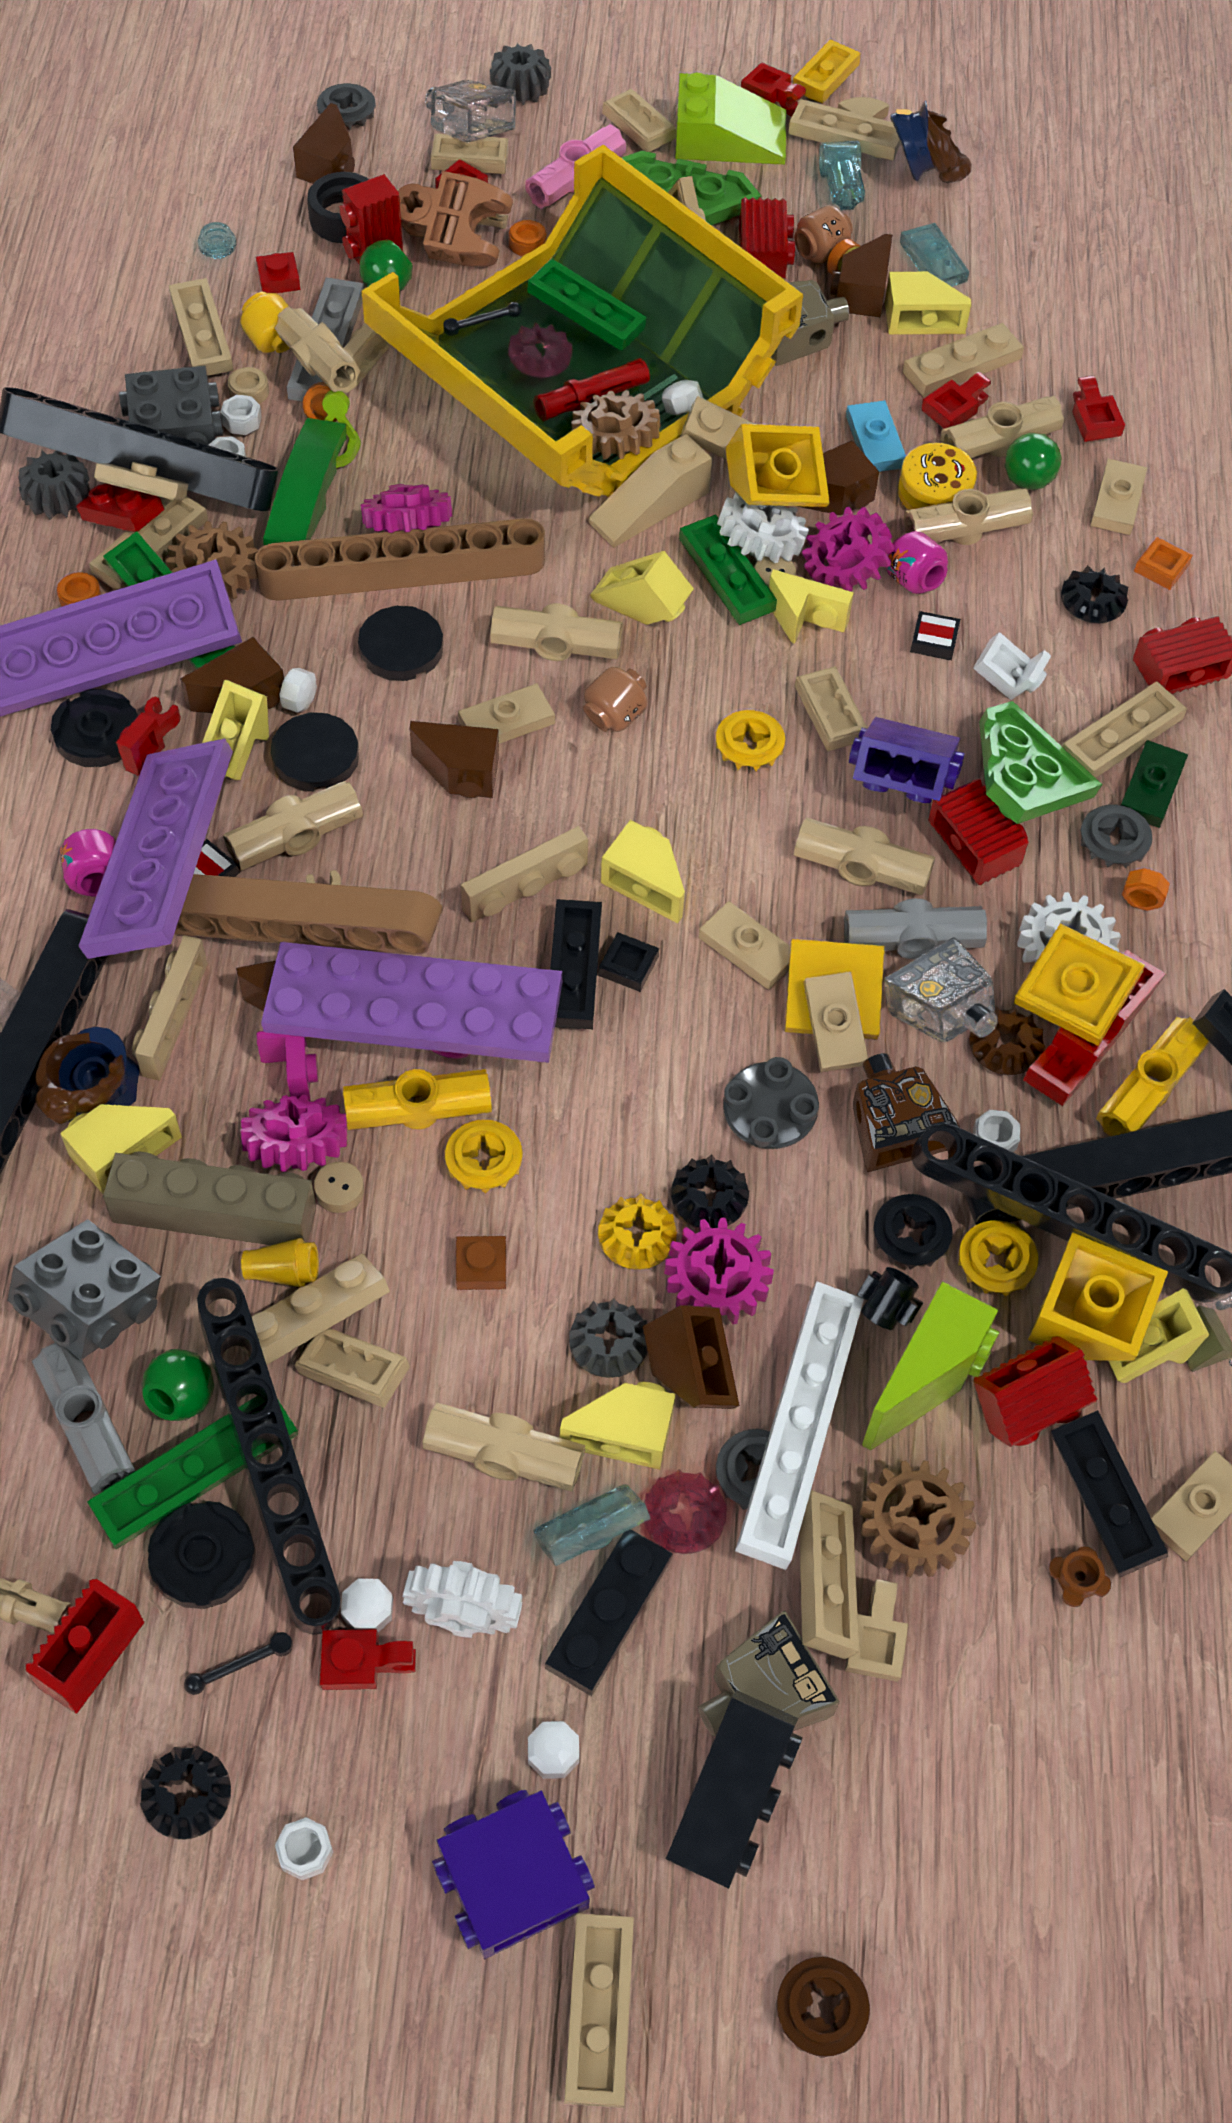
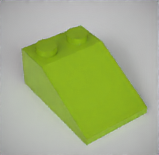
M698 72L692 74L680 73L675 159L785 165L786 109L717 75Z
M943 1281L941 1282L873 1410L862 1443L863 1447L869 1450L874 1449L961 1391L968 1375L973 1377L980 1376L1000 1333L991 1328L998 1309Z

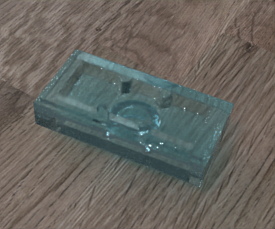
M936 223L901 232L900 244L919 271H928L951 287L968 281L969 270Z
M623 1484L536 1527L533 1531L541 1549L554 1565L558 1566L588 1550H597L605 1547L614 1537L651 1518L645 1503L627 1484Z

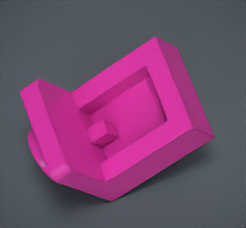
M264 1031L257 1032V1046L261 1062L286 1061L290 1097L297 1096V1099H299L304 1094L308 1096V1101H311L310 1083L319 1082L316 1054H308L306 1037L266 1033Z

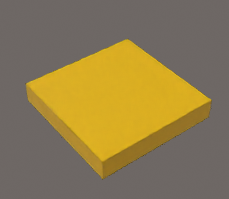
M1060 923L1015 995L1014 1004L1099 1046L1143 973L1145 965Z
M791 939L784 1032L813 1034L803 984L805 978L851 972L864 1039L878 1040L880 1034L884 946Z

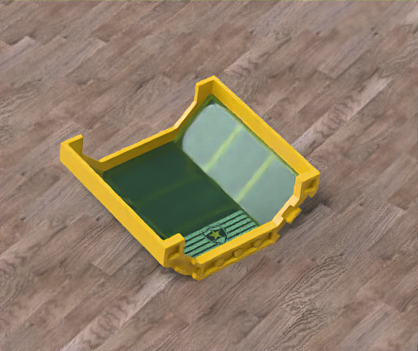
M605 145L599 146L574 162V195L543 245L525 254L522 258L501 271H497L493 276L472 289H468L464 294L443 307L436 309L427 316L400 305L398 275L394 272L362 290L365 324L560 486L567 488L574 486L584 493L598 497L601 495L610 497L656 450L680 437L689 412L681 415L666 413L662 401L663 391L673 383L682 380L697 381L703 399L741 417L745 410L740 405L751 387L755 386L759 389L775 365L776 361L771 356L784 336L791 339L800 326L803 293ZM552 258L646 316L645 329L623 351H620L527 292L528 280ZM511 302H518L522 307L520 316L516 318L508 315L459 329V333L455 336H449L443 330V323L448 318H454L457 321L506 308ZM641 358L648 366L650 381L647 384L627 389V391H629L632 397L641 393L644 394L645 401L653 400L655 402V409H659L660 415L659 438L652 439V447L640 446V454L638 455L629 452L625 455L624 459H619L617 454H611L609 458L603 459L600 452L592 455L593 434L582 425L572 431V411L542 421L535 412L533 399L536 395L563 387L564 382L568 380H583ZM623 392L615 394V396H621Z

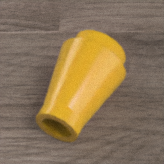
M297 1238L255 1250H244L241 1258L243 1278L245 1280H260L300 1288L304 1287L307 1282H314L318 1277L319 1257L316 1244L314 1242H304L302 1238Z

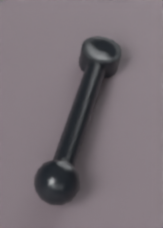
M511 302L506 308L457 321L454 318H448L443 323V330L445 334L455 336L459 333V329L508 315L516 318L520 316L522 307L518 302Z
M277 1633L272 1637L270 1644L202 1675L199 1673L188 1675L184 1682V1688L189 1694L197 1695L204 1690L205 1685L272 1654L281 1657L286 1656L292 1650V1639L287 1633Z

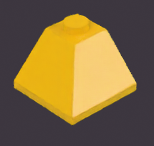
M741 424L726 446L730 486L748 505L827 507L829 505L819 427Z
M1072 1232L1028 1340L1042 1345L1043 1341H1051L1052 1337L1059 1336L1080 1348L1085 1354V1360L1135 1361L1168 1271Z

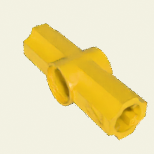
M1176 1017L1152 1048L1140 1056L1134 1070L1097 1114L1096 1120L1101 1124L1106 1134L1115 1136L1140 1130L1156 1109L1167 1102L1173 1088L1210 1043L1193 1025L1194 1019L1191 1017L1187 1019ZM1148 1076H1153L1157 1078L1160 1082L1154 1081L1150 1079Z
M412 1069L405 1071L397 1080L343 1086L348 1130L402 1123L411 1129L421 1130L430 1127L437 1119L492 1112L486 1069L432 1075L423 1069ZM415 1096H423L427 1098L426 1100L419 1103H412L408 1101L410 1098Z

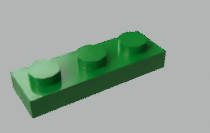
M552 258L528 280L527 292L620 351H623L645 329L646 316Z
M716 514L680 528V542L738 625L776 611V597L748 558L741 554L740 547L738 545H728L730 537L720 535L719 532L722 526L717 524L719 518Z

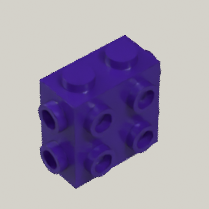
M875 717L868 729L862 727L859 737H855L849 756V764L856 765L853 779L863 781L862 786L869 790L887 792L890 788L906 792L905 796L912 801L931 803L932 799L940 801L946 788L954 789L956 779L960 775L965 753L957 751L960 742L959 737Z
M527 1790L515 1792L496 1804L498 1811L477 1820L475 1814L464 1816L444 1828L446 1836L437 1839L441 1857L432 1861L433 1867L444 1893L447 1894L455 1890L464 1911L454 1917L467 1948L470 1949L478 1945L484 1960L575 1916L576 1913L589 1909L590 1898L587 1891L595 1888L593 1879L583 1857L579 1855L572 1859L563 1837L570 1835L571 1831L559 1803L555 1802L548 1805L542 1790L530 1796Z

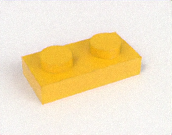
M830 39L793 77L792 84L803 86L806 89L804 96L823 104L859 66L861 53Z

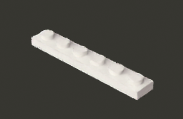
M816 1282L811 1291L737 1542L736 1552L784 1570L787 1569L792 1560L864 1299L820 1282Z

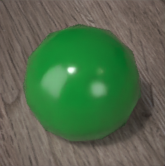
M381 240L367 246L360 257L359 273L366 287L394 272L398 275L400 292L406 288L412 278L413 265L411 261L391 240Z
M1030 432L1018 437L1010 444L1006 452L1004 467L1009 480L1021 489L1039 490L1046 487L1059 473L1062 460L1061 452L1057 443L1045 434Z
M170 1349L153 1358L144 1372L141 1383L143 1399L148 1408L158 1417L170 1421H186L204 1411L212 1397L215 1386L211 1367L198 1353L183 1349Z

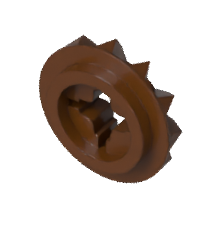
M995 1006L991 1010L993 1013L984 1015L980 1019L981 1021L974 1024L971 1028L969 1045L972 1054L982 1066L998 1074L1017 1075L1027 1072L1029 1067L1044 1051V1029L1036 1026L1033 1014L1026 1017L1018 1013L1015 1006L1009 1010H1000ZM1015 1031L1018 1033L1015 1044L1008 1042L996 1048L1000 1033L1003 1035H1008L1010 1032L1014 1033Z
M813 1957L798 1963L786 1974L778 1991L776 2009L781 2031L786 2034L800 2051L820 2058L845 2053L861 2039L867 2028L870 2016V2002L867 1990L857 1973L839 1960L829 1957ZM810 1983L814 1990L819 1991L823 1998L831 1996L835 1998L843 1994L844 1999L840 2000L831 2012L835 2032H833L830 2024L826 2025L821 2017L814 2019L809 2017L804 2021L802 2020L801 2016L805 2015L807 2009L813 2004Z

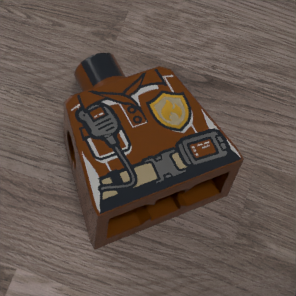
M886 1053L871 1056L863 1063L868 1079L862 1080L857 1084L853 1099V1111L867 1172L912 1161L911 1152L913 1145L924 1131L935 1123L945 1122L960 1128L955 1116L923 1068L915 1066L896 1071L890 1056ZM935 1140L928 1141V1149L932 1155L947 1151L941 1142Z

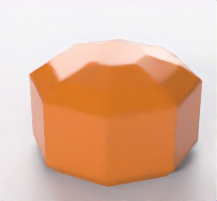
M1142 868L1129 871L1122 896L1135 908L1145 911L1162 908L1170 883L1161 873Z

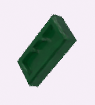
M1147 740L1121 806L1135 810L1145 818L1148 824L1160 828L1188 754Z

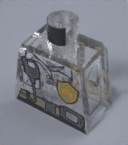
M462 80L440 87H431L426 93L425 104L431 110L432 127L463 142L469 143L515 129V90L472 80Z
M954 937L884 978L888 1013L939 1042H948L968 1029L976 1036L983 1038L988 1036L997 1025L998 1018L994 1013L995 1001L991 976Z

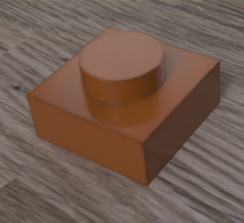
M456 1236L457 1290L506 1289V1236Z

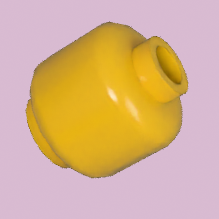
M256 293L242 307L241 327L255 347L263 353L273 351L283 353L290 349L275 330L278 324V314L289 306L277 293Z

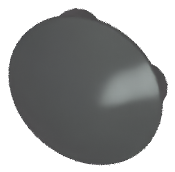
M774 1057L767 1062L750 1065L735 1075L725 1087L723 1109L729 1127L740 1139L755 1147L780 1149L799 1142L811 1131L818 1117L819 1100L814 1085L804 1073L793 1067L787 1059Z

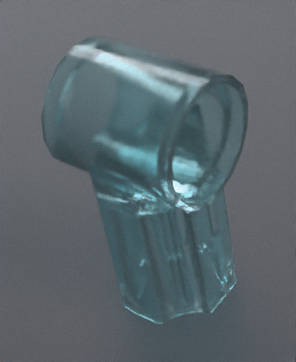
M858 140L821 142L819 147V170L822 178L827 177L832 203L838 205L840 210H853L857 204L864 202L865 195L861 176L860 142Z

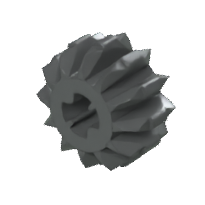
M517 43L515 47L503 46L502 52L494 53L490 69L492 88L497 86L514 90L498 95V98H507L509 104L520 101L524 105L527 100L538 102L539 96L547 94L551 78V66L549 65V59L545 58L544 50H534L532 44L524 47Z
M41 450L39 458L27 457L26 466L19 469V492L25 505H29L34 515L45 513L51 520L56 514L62 513L67 518L69 510H77L76 505L89 496L90 487L88 481L90 479L88 471L76 456L64 455L59 451H55L53 454H46Z

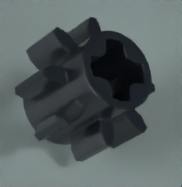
M887 1267L882 1275L873 1271L872 1275L868 1274L857 1292L859 1297L867 1300L861 1312L870 1321L888 1330H893L898 1322L907 1326L909 1322L912 1323L923 1305L921 1300L914 1297L919 1285L907 1274L892 1267Z

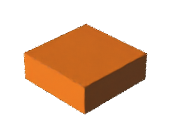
M1156 537L1137 561L1134 572L1171 590L1190 565L1193 555Z

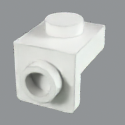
M999 632L989 640L973 669L1007 698L1012 700L1027 690L1031 693L1040 686L1047 675L1044 668L1051 655L1043 650L1031 659Z

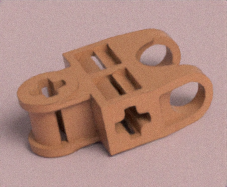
M442 171L438 189L411 183L404 185L398 190L401 225L408 234L424 238L423 246L429 258L462 266H491L497 263L500 250L492 243L481 240V236L475 233V228L481 220L487 217H496V214H509L511 212L513 199L505 191L478 178Z

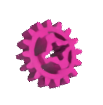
M426 484L391 485L389 490L380 492V495H373V499H364V503L361 504L362 521L365 524V528H374V531L384 530V532L388 533L402 530L410 532L412 529L426 530L433 526H440L441 522H448L450 517H453L451 496H448L447 492L439 493L438 489L429 491V486Z
M850 507L845 508L844 514L841 517H837L834 512L829 513L830 522L826 525L817 522L815 525L819 533L817 535H807L806 537L810 547L802 550V554L807 561L804 567L810 577L816 582L836 588L842 587L843 590L852 592L854 585L859 584L860 588L865 590L867 589L866 580L872 577L876 580L881 578L878 572L879 567L890 566L891 562L886 554L894 552V546L890 540L893 536L879 514L876 512L870 516L865 507H862L856 515L853 514ZM868 535L872 536V544H870L867 538ZM825 557L827 562L829 563L828 567L824 565Z
M304 1094L299 1099H297V1096L288 1097L284 1095L279 1103H274L270 1100L263 1101L264 1109L250 1108L249 1117L241 1119L242 1150L248 1151V1159L250 1161L261 1159L263 1168L280 1164L282 1172H286L290 1166L292 1169L306 1171L309 1163L314 1162L324 1166L326 1165V1156L338 1158L340 1156V1148L347 1147L346 1114H340V1107L337 1104L326 1107V1098L321 1097L311 1102L308 1101V1096Z
M720 1218L718 1228H711L709 1223L703 1219L700 1220L698 1233L695 1234L686 1227L682 1230V1243L672 1241L670 1244L669 1256L672 1258L666 1259L664 1274L670 1276L667 1278L666 1290L668 1293L679 1292L676 1297V1307L691 1305L720 1308L721 1316L727 1315L733 1325L738 1324L740 1310L753 1316L757 1308L756 1300L766 1302L768 1298L769 1288L766 1285L772 1284L774 1269L767 1267L770 1265L771 1252L770 1250L758 1251L762 1239L759 1234L749 1239L744 1236L746 1226L744 1223H740L733 1231L727 1229L726 1218ZM718 1259L721 1260V1269L723 1270L720 1284L716 1283L717 1274H714ZM735 1292H740L734 1296H731Z

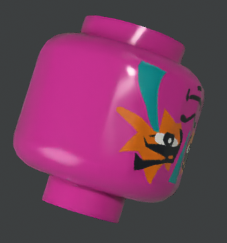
M919 531L906 533L892 543L894 552L887 555L891 564L886 569L887 573L896 582L914 594L935 590L942 584L948 571L947 552L925 533Z
M83 829L72 833L64 840L60 848V862L63 879L71 890L81 895L97 896L116 843L113 836L98 829Z

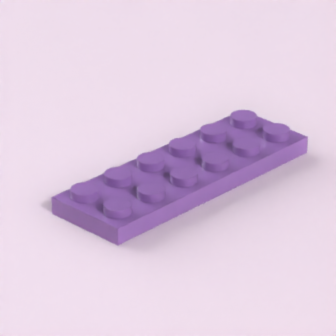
M217 560L1 625L0 717L241 643L240 632Z
M225 738L148 754L146 756L79 943V948L88 959L171 944L233 753Z
M280 942L261 1024L263 1031L266 1033L549 1063L563 982L562 971Z

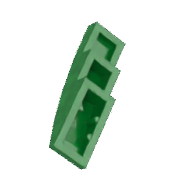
M313 418L306 419L284 469L263 537V545L311 539L326 509V493L336 475V458L346 440V424Z

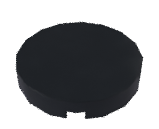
M396 605L380 609L369 616L359 630L358 648L361 659L363 658L367 663V668L373 674L387 680L408 681L416 679V674L426 671L427 674L436 667L442 658L444 642L443 633L438 621L428 612L416 607Z
M89 689L80 692L81 697L75 698L72 701L68 698L62 702L52 716L51 733L58 752L71 763L83 767H104L122 760L116 742L122 731L127 726H130L138 717L136 709L131 706L130 701L124 695L108 689Z
M309 712L295 716L279 727L272 738L270 753L277 775L287 785L302 791H314V787L326 786L327 789L351 777L358 766L359 744L353 728L343 719L328 713Z
M205 1501L206 1503L194 1505L192 1503L185 1504L162 1518L150 1537L148 1566L151 1578L167 1599L184 1608L207 1609L226 1603L243 1589L253 1572L256 1549L250 1528L237 1511L220 1502Z

